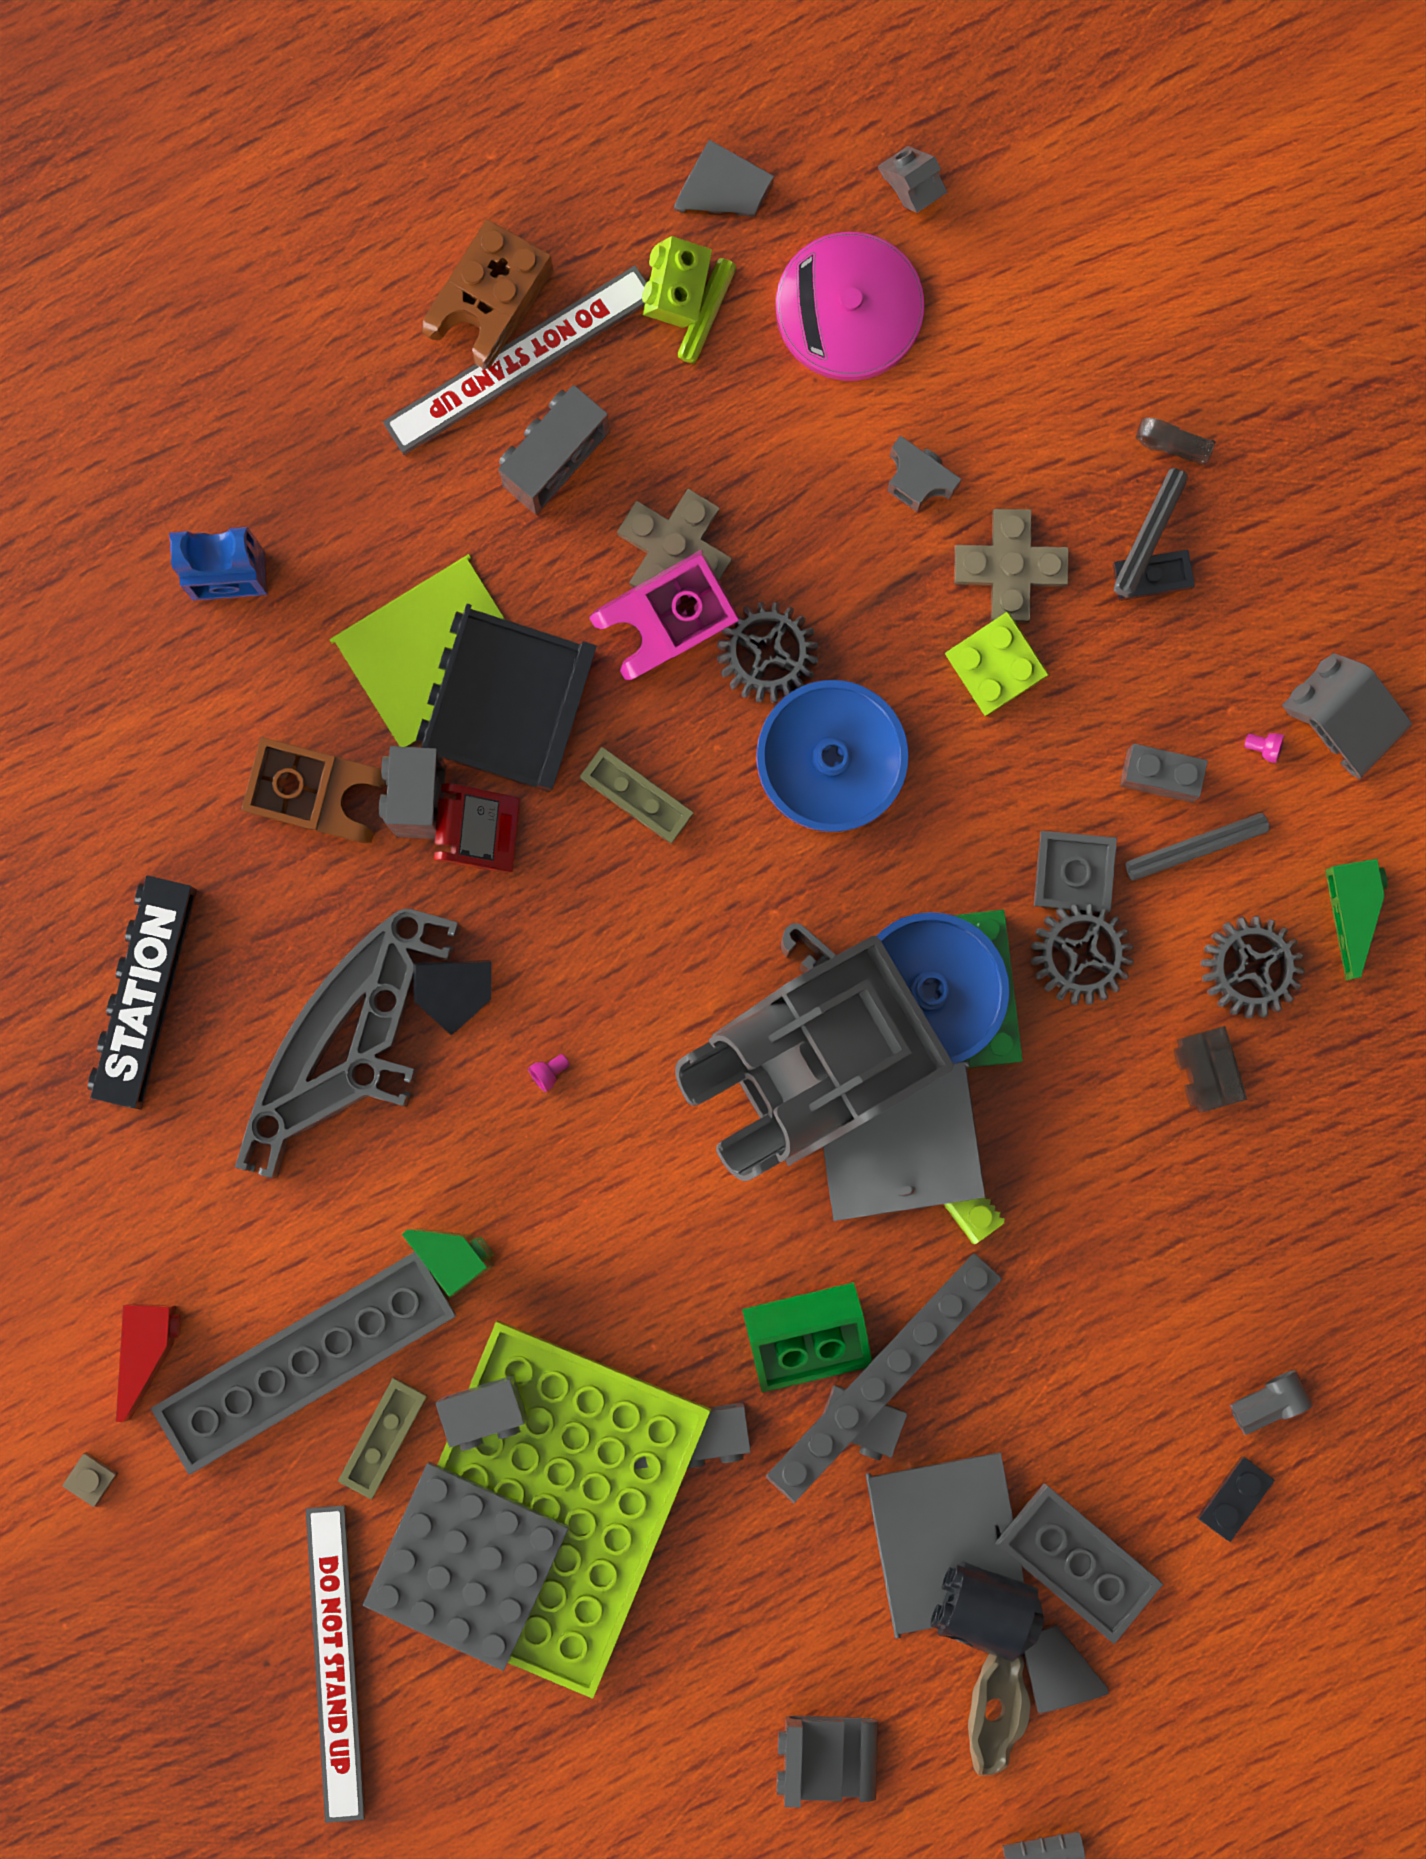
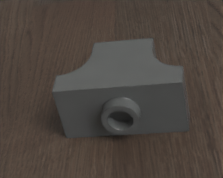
M907 146L877 166L883 178L895 190L903 207L918 213L947 193L939 175L941 167L933 155Z
M901 435L892 446L889 457L895 462L897 472L889 482L887 488L889 493L916 512L931 497L942 496L950 500L958 489L961 478L942 466L943 461L937 454L929 449L921 451Z

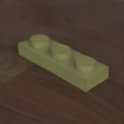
M603 747L600 748L580 776L582 781L671 845L694 815V812Z
M395 1377L392 1378L338 1482L372 1500L428 1395Z

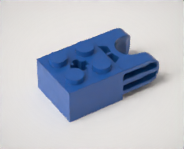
M249 527L229 528L228 532L214 535L191 533L189 531L169 533L172 568L180 577V586L192 600L267 595L265 551Z

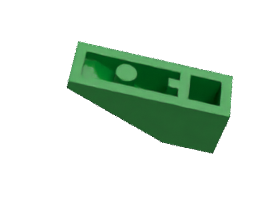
M1378 859L1336 865L1325 870L1346 981L1362 976L1384 900V889H1387L1388 886L1384 867H1379Z

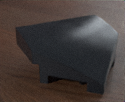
M491 961L413 963L415 1003L450 1035H453L491 1000L492 976Z

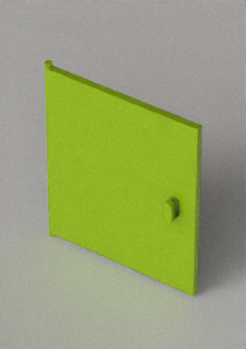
M469 554L329 639L331 644L336 643L400 747H408L417 741L416 737L422 718L430 721L434 706L428 705L427 702L433 683L441 685L445 670L438 667L444 648L452 649L456 638L455 634L449 633L456 611L463 613L466 604H470L473 610L504 619L469 563V560H471Z

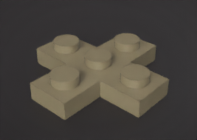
M687 489L669 520L636 501L617 531L619 537L647 553L629 582V586L634 588L701 549L720 581L730 566L732 558L702 540L719 513L720 508L690 489Z
M994 509L992 512V546H955L954 585H990L991 622L1004 613L1010 612L1016 623H1029L1030 586L1066 587L1068 585V547L1031 546V510Z

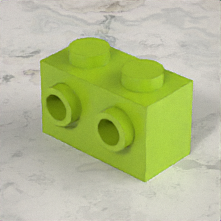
M674 236L655 245L649 260V264L652 267L650 281L645 285L642 294V301L645 303L643 315L681 328L697 322L712 249Z

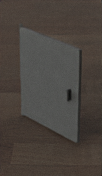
M969 1060L954 1064L953 1070L950 1073L823 1146L833 1221L986 1197L967 1066H970Z
M1001 1452L871 1476V1473L865 1474L895 1638H900L902 1633L933 1628L930 1626L932 1614L937 1604H943L947 1593L946 1590L942 1589L946 1571L949 1567L954 1568L956 1564L959 1565L962 1561L1024 1583L1021 1565L995 1543L1013 1522Z

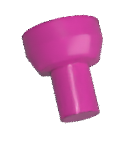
M1248 733L1244 747L1263 752L1262 756L1264 759L1277 764L1285 735L1270 733L1267 738Z
M560 1054L547 1064L543 1061L534 1063L528 1068V1071L540 1089L547 1092L554 1086L557 1080L555 1076L568 1068L570 1064L565 1056Z

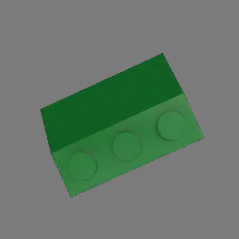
M421 1228L407 1229L402 1233V1236L449 1297L460 1293L494 1266L490 1258L495 1253L482 1237L474 1238L469 1234Z
M854 1282L742 1309L762 1393L864 1369L872 1362L864 1316Z

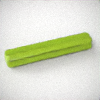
M724 258L717 260L703 293L698 321L689 325L678 351V358L687 363H696L736 271V264Z

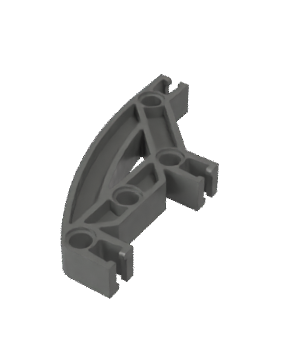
M413 909L398 910L370 932L339 962L308 1000L281 1043L257 1095L235 1168L254 1172L256 1165L249 1162L259 1141L270 1144L271 1152L267 1169L260 1168L258 1174L269 1178H277L288 1140L353 1104L371 1096L407 1107L411 1093L404 1091L403 1094L397 1097L382 1091L380 1085L383 1082L384 1072L386 1071L405 1074L404 1082L411 1083L412 1080L415 1081L417 1070L381 1060L378 1057L396 1046L414 985L413 963L415 962L410 955V951L450 962L454 947L447 946V948L443 947V950L424 944L423 941L429 926L448 929L449 936H458L461 927L458 922ZM404 920H415L418 924L417 934L410 939L401 938L399 935L400 924ZM384 992H393L397 999L395 1007L391 1011L381 1012L377 1006L378 997ZM365 999L347 1061L311 1080L329 1046L355 1009ZM369 1064L374 1069V1079L368 1085H360L356 1081L355 1073L361 1065ZM269 1116L275 1117L279 1123L277 1134L271 1138L265 1137L261 1132V1123Z

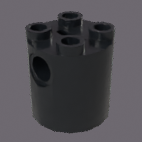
M962 1561L959 1565L956 1564L954 1568L949 1567L942 1583V1589L946 1590L947 1593L943 1604L936 1605L930 1622V1626L937 1629L939 1636L955 1639L972 1648L1011 1662L1015 1661L1036 1644L1044 1623V1615L1038 1597V1588L999 1573L981 1569L965 1561Z

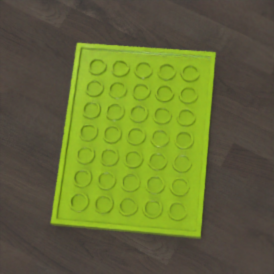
M497 1320L469 1389L514 1375L528 1420L524 1425L519 1426L520 1433L498 1439L497 1433L482 1437L484 1442L482 1445L462 1451L460 1445L449 1448L447 1442L438 1465L569 1526L508 1663L593 1699L711 1409ZM645 1456L648 1467L636 1469L635 1463Z

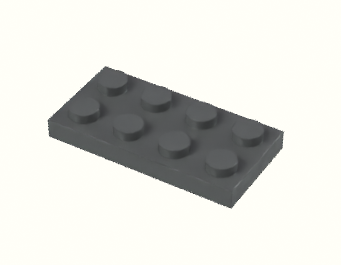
M1045 1483L995 1542L1113 1644L1116 1643L1163 1585V1583Z

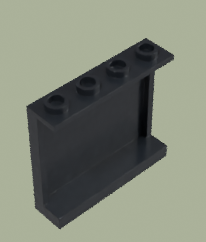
M466 604L463 613L458 611L455 613L449 633L455 634L456 638L452 649L444 648L438 668L445 670L441 685L433 683L427 704L434 706L430 721L422 718L416 740L423 742L421 748H436L442 759L550 793L557 777L597 645L585 641L578 644L471 609L472 605Z

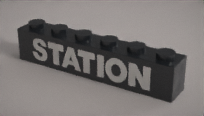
M146 875L145 883H139L134 903L139 907L136 919L130 920L127 926L125 941L129 942L126 957L121 956L117 965L116 979H120L117 994L112 993L109 998L106 1010L107 1016H111L108 1029L101 1032L98 1040L97 1052L101 1053L98 1068H92L88 1080V1090H92L90 1096L92 1099L142 1110L197 889L190 885Z

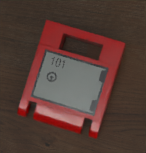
M441 784V792L456 795V800L439 799L435 844L446 847L451 846V853L446 851L434 852V860L500 873L513 872L520 798L457 784Z

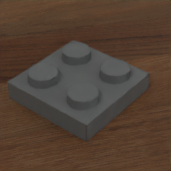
M1041 831L1033 907L1049 909L1062 907L1064 910H1071V905L1077 903L1080 912L1086 911L1087 904L1091 903L1094 906L1093 913H1099L1102 908L1108 910L1107 914L1111 913L1117 838Z

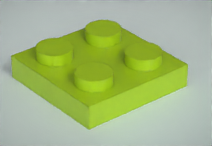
M1010 612L1004 613L945 653L984 716L990 715L1050 675Z

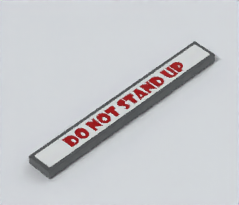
M636 266L631 267L505 345L490 368L482 369L477 365H473L384 420V426L402 454L406 455L643 308L645 303L642 301V294L647 284Z
M346 1505L307 1507L306 1524L325 1823L364 1820L365 1804Z

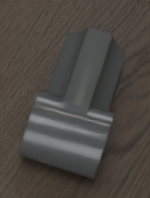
M1296 1370L1288 1371L1265 1383L1266 1387L1229 1404L1232 1414L1244 1435L1280 1418L1285 1420L1299 1415L1313 1406Z

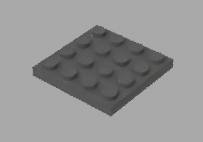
M428 1461L363 1606L504 1671L569 1526Z

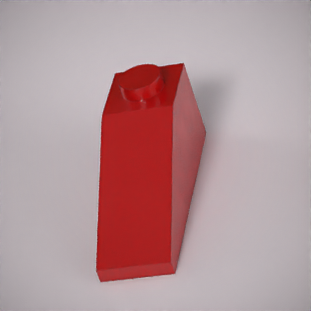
M123 1305L116 1422L131 1420L172 1348L174 1338H179L181 1315L175 1314L176 1306Z

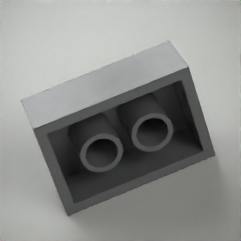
M574 384L567 392L561 390L555 395L548 406L551 410L542 420L539 418L533 420L523 434L526 438L517 448L514 446L508 448L498 462L501 465L498 471L502 486L535 515L543 509L610 433L608 414Z
M390 746L389 756H383L381 775L382 779L386 781L387 795L380 796L379 816L383 818L384 823L396 837L435 839L439 799H444V792H441V784L445 783L446 764L436 748Z

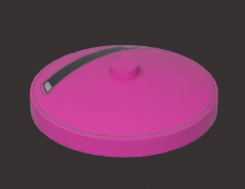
M861 232L833 233L806 245L786 266L777 289L776 320L780 335L789 351L811 371L827 378L842 381L869 379L893 368L913 347L920 332L924 316L923 288L911 262L899 249L889 242Z

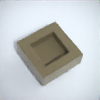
M86 1452L83 1453L62 1486L95 1507L118 1473Z

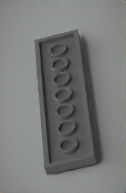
M413 1252L153 1406L151 1410L187 1473L190 1475L457 1315L434 1276L418 1255Z

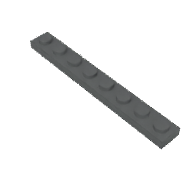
M973 1253L765 1477L794 1504L1002 1278Z

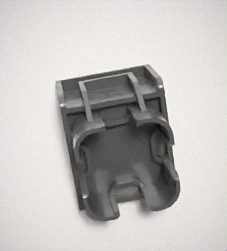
M871 936L791 980L712 1034V1037L708 1039V1043L678 1060L675 1074L684 1098L692 1106H698L735 1084L740 1083L760 1119L719 1142L716 1152L732 1175L742 1181H749L784 1160L790 1166L950 1073L953 1070V1062L881 940L876 936Z

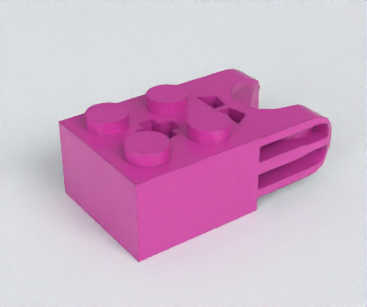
M701 549L599 607L591 614L589 619L594 627L600 629L607 628L615 623L625 622L636 626L642 636L640 648L623 661L620 669L625 680H632L739 621V614ZM688 595V597L693 596L696 599L693 611L688 612L686 607L681 610L677 606L681 603V596Z

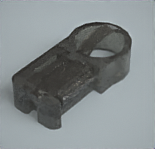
M1149 417L1141 419L1136 433V439L1146 448L1164 451L1200 465H1205L1210 460L1216 443L1212 439L1202 438L1180 430V427L1165 421Z

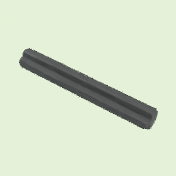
M1171 468L1168 471L1115 582L1114 591L1116 594L1126 598L1133 596L1185 487L1188 478L1185 471L1177 468Z
M1258 813L1129 860L1125 864L1126 872L1132 881L1138 880L1264 834L1270 830L1269 822L1264 813Z

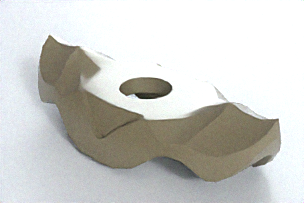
M988 1654L980 1676L973 1688L971 1711L968 1718V1731L973 1768L980 1776L996 1774L1003 1771L1009 1765L1011 1749L1014 1743L1023 1736L1028 1726L1030 1699L1023 1682L1024 1662L1021 1656L1011 1662ZM992 1699H999L1002 1705L1000 1715L994 1720H988L985 1716L986 1704Z

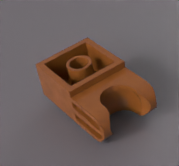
M486 219L427 312L422 325L423 335L432 340H441L454 325L467 322L474 324L480 329L479 336L472 349L475 365L482 369L490 368L512 333L516 332L554 272L551 255Z
M260 737L241 811L361 843H372L374 833L370 827L351 820L344 811L343 801L346 793L352 787L358 785L381 787L386 784V781L382 779L380 768ZM290 774H295L297 776L295 781L300 782L298 790H292L290 795H285L286 788L280 787L281 780H287Z

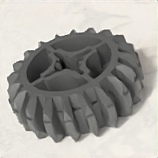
M759 602L758 614H753L752 609L749 606H745L743 612L746 619L743 620L739 616V621L733 624L736 629L730 626L723 629L722 633L730 638V640H718L717 647L721 650L728 651L718 655L717 662L721 664L730 663L729 666L721 671L722 677L725 678L735 674L736 677L730 682V688L734 690L743 683L745 687L742 691V697L746 699L749 697L751 690L757 691V703H762L764 693H770L771 703H777V691L781 690L785 697L792 692L789 687L791 684L796 689L804 686L799 676L805 679H812L814 674L805 665L814 666L818 662L816 656L807 654L818 650V643L805 641L814 635L813 628H806L801 631L800 628L804 625L806 618L801 615L794 622L790 620L794 612L792 607H788L784 615L778 614L780 608L778 602L773 603L772 612H765L764 602ZM775 625V628L773 627L769 635L765 637H757L752 634L748 636L745 634L756 626ZM786 631L794 638L799 651L798 662L791 659L790 654L786 653L781 647L780 643ZM775 639L774 655L776 658L772 659L770 656V659L764 660L761 667H759L762 653L759 648L763 646L765 649L766 645L771 646ZM738 644L746 648L745 651L753 655L755 659L750 674H747L738 662L736 655ZM770 668L791 671L788 675L778 680H760Z
M1073 903L1070 910L1071 916H1068L1062 907L1058 908L1056 916L1059 922L1047 916L1044 919V923L1050 931L1038 928L1035 931V935L1043 939L1044 943L1034 942L1031 944L1032 950L1042 952V956L1031 959V965L1043 964L1044 966L1043 970L1035 974L1036 979L1039 980L1048 975L1051 981L1044 986V990L1049 992L1056 985L1060 987L1056 994V999L1059 1001L1064 999L1067 992H1070L1071 1005L1078 1004L1080 994H1083L1086 1005L1094 1003L1093 992H1096L1101 1001L1108 999L1105 986L1113 992H1118L1120 986L1114 978L1127 980L1129 974L1120 969V966L1133 965V959L1122 957V952H1128L1133 949L1132 943L1121 945L1120 939L1129 934L1128 930L1122 929L1116 933L1113 927L1119 924L1120 919L1116 916L1109 923L1105 922L1104 919L1108 913L1106 908H1102L1096 917L1093 916L1094 906L1091 903L1087 904L1084 914H1080L1078 904ZM1069 925H1089L1087 932L1081 940L1064 939L1057 935L1064 927ZM1100 932L1109 942L1111 962L1107 961L1106 957L1102 956L1097 950L1096 943ZM1088 942L1086 954L1091 957L1092 961L1088 962L1086 959L1082 961V964L1076 966L1078 954L1072 948L1075 946L1079 949ZM1052 946L1058 948L1057 951L1064 954L1067 959L1068 965L1064 977L1057 971L1053 963ZM1083 968H1091L1096 971L1101 970L1106 973L1099 982L1094 984L1079 985L1074 983Z
M1259 916L1252 917L1250 927L1244 917L1238 918L1236 921L1237 930L1230 922L1225 923L1222 927L1226 937L1219 932H1214L1211 935V938L1218 947L1208 944L1203 949L1207 954L1213 956V959H1203L1200 962L1202 967L1212 969V973H1207L1201 977L1202 981L1214 980L1216 985L1207 990L1208 995L1212 996L1220 991L1223 996L1218 1000L1217 1005L1223 1007L1231 1001L1230 1014L1237 1015L1241 1007L1244 1006V1016L1247 1019L1253 1017L1255 1007L1261 1018L1268 1016V1005L1275 1012L1281 1011L1282 1004L1279 998L1287 1003L1292 1002L1294 999L1287 988L1292 990L1301 988V983L1292 979V976L1303 975L1305 969L1302 967H1294L1293 962L1303 959V953L1292 955L1290 948L1298 944L1297 940L1292 939L1286 943L1284 942L1283 938L1288 932V929L1285 927L1273 933L1275 921L1272 919L1265 923L1263 929L1261 928ZM1242 937L1259 938L1271 945L1272 949L1265 953H1258L1249 944L1245 945ZM1232 945L1235 950L1233 954L1236 958V967L1225 977L1224 957L1228 948ZM1267 958L1265 962L1260 964V969L1256 970L1259 972L1258 976L1256 973H1246L1238 977V974L1245 970V966L1249 965L1245 962L1246 959L1254 962ZM1279 958L1281 974L1278 984L1273 990L1270 985L1272 980L1269 976V967ZM1241 981H1246L1255 990L1259 989L1263 998L1243 996L1235 991L1232 986Z

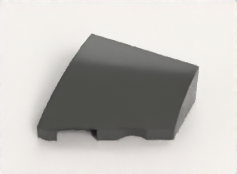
M709 140L685 182L674 205V210L685 213V209L709 211V214L716 215L733 212L738 216L755 217L773 187L774 176Z
M1057 1624L1043 1626L1036 1644L1023 1653L1039 1714L1109 1694L1107 1686Z

